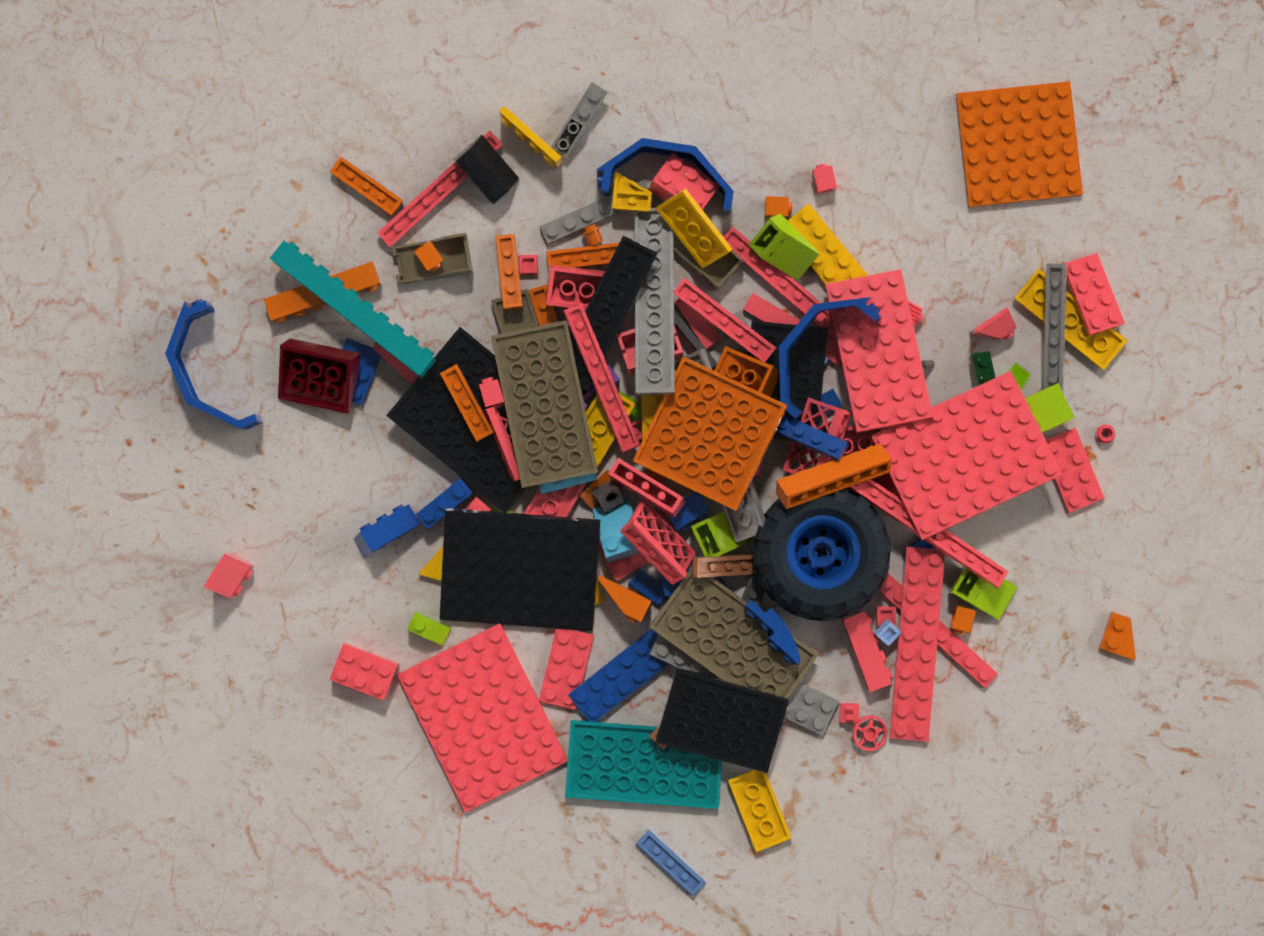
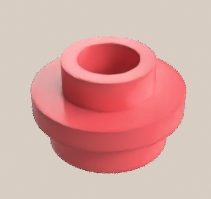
M1101 425L1096 430V438L1103 444L1110 443L1115 438V430L1110 425ZM1103 431L1108 432L1107 438L1102 436Z

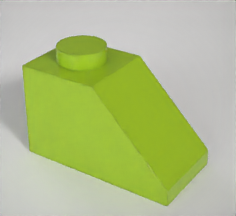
M416 611L407 630L443 645L451 628Z

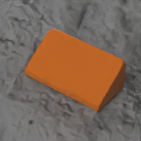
M608 470L579 495L592 510L597 506L591 490L611 480Z

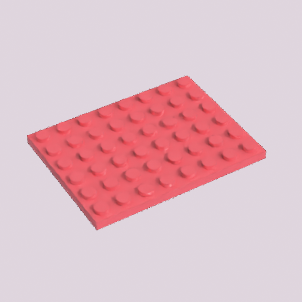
M1011 371L932 407V419L891 426L871 435L874 445L881 443L892 459L889 475L921 541L1063 475Z
M500 623L397 674L465 812L568 761L550 721Z

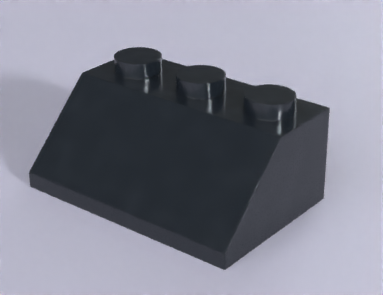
M482 134L453 159L493 205L519 179Z

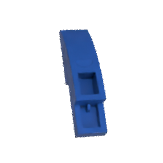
M749 600L744 605L747 608L745 612L751 618L759 619L761 621L760 626L765 631L772 632L767 637L770 640L768 644L774 650L782 651L785 654L783 658L788 663L799 664L801 660L796 642L784 621L772 608H768L764 612L756 603Z

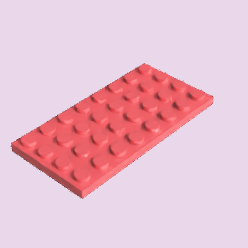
M901 269L826 284L829 302L871 297L867 304L870 305L872 303L881 310L879 314L882 317L878 322H875L858 307L831 310L856 433L932 419V408Z

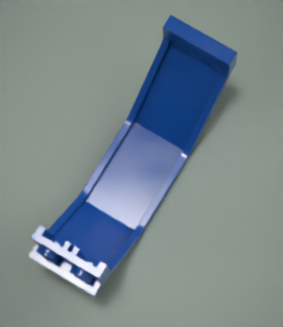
M641 138L596 169L599 176L598 190H601V195L609 196L613 172L634 157L644 152L671 156L674 153L680 158L692 160L705 175L720 185L718 190L724 197L722 214L729 215L731 211L734 191L696 146Z
M871 297L813 304L779 346L780 402L788 405L786 411L795 419L799 418L803 411L790 400V349L814 319L823 311L858 307L871 319L878 322L882 317L879 314L881 310L872 303L870 305L867 304Z
M200 299L191 304L184 301L165 355L186 403L243 430H248L262 424L263 421L260 415L253 414L237 420L202 402L198 398L181 359V351L191 323L215 310L213 305L206 300Z

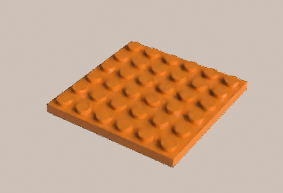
M1070 81L956 93L968 208L1083 195Z
M683 356L675 372V394L664 395L633 461L738 511L788 405Z

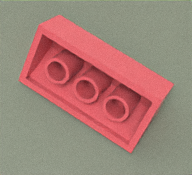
M549 264L546 305L570 308L582 303L584 310H586L605 271Z

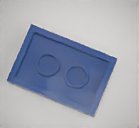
M347 338L343 349L360 353V370L352 402L363 405L382 356L372 347Z

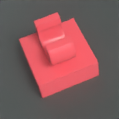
M839 703V722L856 723L859 720V703Z

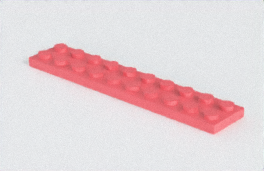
M906 546L899 630L902 633L898 638L890 738L929 742L945 554L938 549Z

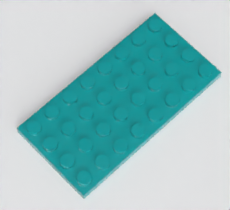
M571 720L565 797L719 809L722 761L667 746L663 750L649 736L658 726Z

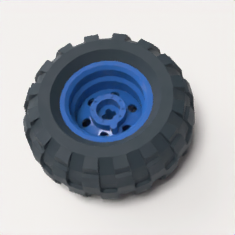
M845 488L786 509L781 500L778 499L764 514V527L758 526L753 541L754 568L764 591L783 610L807 620L831 621L858 612L878 594L890 568L891 543L881 515L863 496H858L849 488ZM821 529L826 530L824 537L819 535ZM803 538L809 539L808 545L802 544ZM837 540L842 541L841 547H836L835 542ZM823 547L825 549L823 552L826 554L825 556L818 557L816 550ZM806 557L808 559L807 564H801L800 559ZM836 559H839L841 561V565L839 567H836L834 565V561ZM818 568H822L824 570V573L822 575L817 574L816 571Z

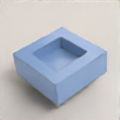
M888 619L874 631L876 636L888 646L902 633Z

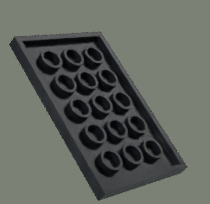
M762 321L751 322V329L776 347L765 363L779 370V346L796 325ZM809 326L790 349V400L802 411H804L808 397L821 402L828 328ZM748 351V356L759 360L757 357H755ZM780 377L770 396L777 401H780ZM814 403L810 410L812 416L820 412L817 404ZM785 411L784 415L795 419L792 415ZM802 414L800 415L799 418H796V420L800 421V420H801V417H802ZM819 417L814 419L816 427H818ZM776 433L773 436V439L789 440Z
M677 667L655 742L768 773L789 698Z

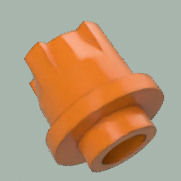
M595 224L584 228L585 232L582 235H585L589 246L604 241L599 231L600 226L596 227Z

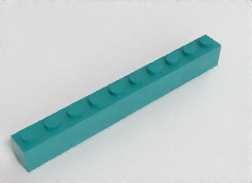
M284 240L270 257L276 265L420 378H423L436 361L433 357L434 352L426 346L424 349L418 345L419 341L412 335L407 337L403 333L404 329L397 323L394 325L389 323L388 320L390 318L381 311L379 314L373 310L374 306L366 299L364 302L358 298L359 294L352 288L347 290L343 287L345 283L336 276L334 279L329 276L328 273L330 271L322 265L319 267L313 263L315 260L307 253L302 255L298 251L300 248L292 241L288 244Z

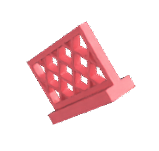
M808 397L800 422L805 424L810 422L812 427L818 430L826 428L828 434L843 440L852 413ZM814 403L817 404L820 412L812 416L810 410ZM830 410L836 411L833 419L828 421L825 413ZM822 416L824 424L816 427L814 419ZM793 441L783 470L796 474L801 470H806V467L812 464L815 467L834 459L823 454L815 458L810 448L799 452L797 448L798 443ZM808 452L811 461L804 464L801 456ZM797 458L800 467L794 470L790 469L792 461Z
M502 402L483 411L493 430V435L511 480L516 481L520 479L513 442L511 443L509 439H512V437L506 432L509 423L508 418L501 417L498 412V408L505 406V403Z
M645 499L641 500L628 523L622 526L620 532L673 585L686 577V570L696 552ZM643 508L647 511L648 516H644ZM646 521H650L652 529L647 527ZM656 522L660 524L661 530L657 529ZM659 534H663L664 542H661ZM669 535L673 538L674 543L670 542ZM672 548H676L678 556L673 554ZM682 549L688 553L687 557L683 556Z

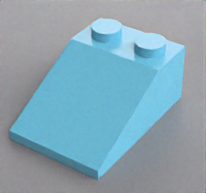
M629 497L624 498L623 503L605 513L599 507L593 508L595 519L601 520L599 536L605 557L609 563L640 553L620 532L622 526L628 523L634 513Z

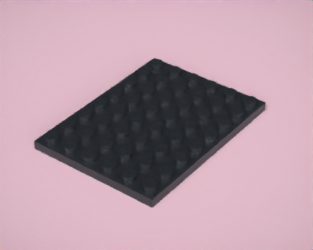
M459 327L434 357L436 359L435 363L423 378L417 377L386 416L501 511L506 513L527 487L522 488L520 479L516 481L511 480L493 433L479 441L475 440L440 375L441 372L457 364L484 415L483 410L494 405L488 407L484 405L479 388L482 380L493 377V380L498 379L502 392L495 355L463 328ZM505 406L498 408L500 416L507 419ZM508 423L507 428H506V432H507L508 435H511L510 427H509V423Z
M446 508L439 620L593 631L601 520Z

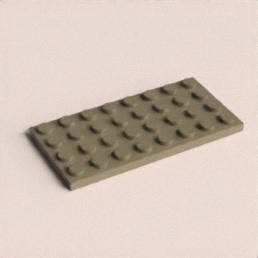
M567 320L491 336L522 488L598 473Z
M692 565L686 577L682 579L649 625V628L719 679L789 698L819 654L793 636L801 662L799 664L788 663L783 658L785 654L782 651H776L768 644L770 640L767 637L772 632L765 631L760 626L761 621L759 619H753L745 612L747 608L744 605L747 602L713 577H693Z

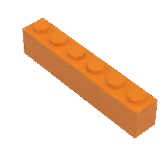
M373 261L331 275L333 279L335 276L345 283L343 287L347 290L352 288L359 296L360 292L367 290L370 293L378 290V286L382 285ZM303 285L263 299L270 320L277 324L288 321L287 318L295 316V318L306 315L305 311L311 309L313 311L321 310L324 308L323 305H326L325 302Z
M881 443L869 446L866 449L841 457L840 461L834 459L827 463L816 465L813 468L799 471L796 474L782 477L776 481V494L785 508L789 509L889 473L891 471L892 459Z

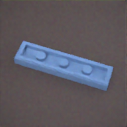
M648 830L636 843L692 896L705 884L706 881L652 831Z

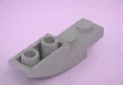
M594 82L590 83L574 112L569 116L551 146L552 149L565 157L570 155L600 109V105L608 94L607 90Z

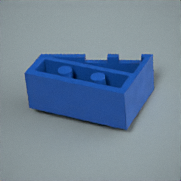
M401 504L392 509L394 513L389 516L385 513L376 519L377 522L370 525L368 523L359 528L361 532L353 539L365 558L421 524L409 504L404 507Z

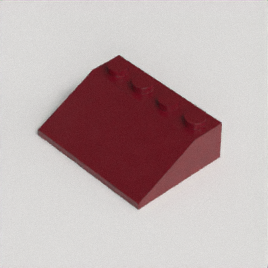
M289 338L280 345L278 399L349 414L360 370V353Z

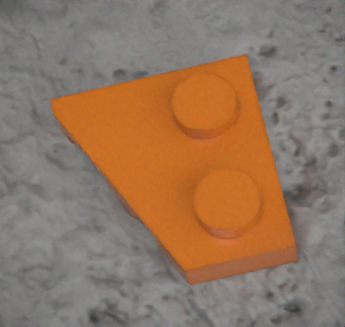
M1111 612L1099 648L1135 661L1136 655L1131 618Z

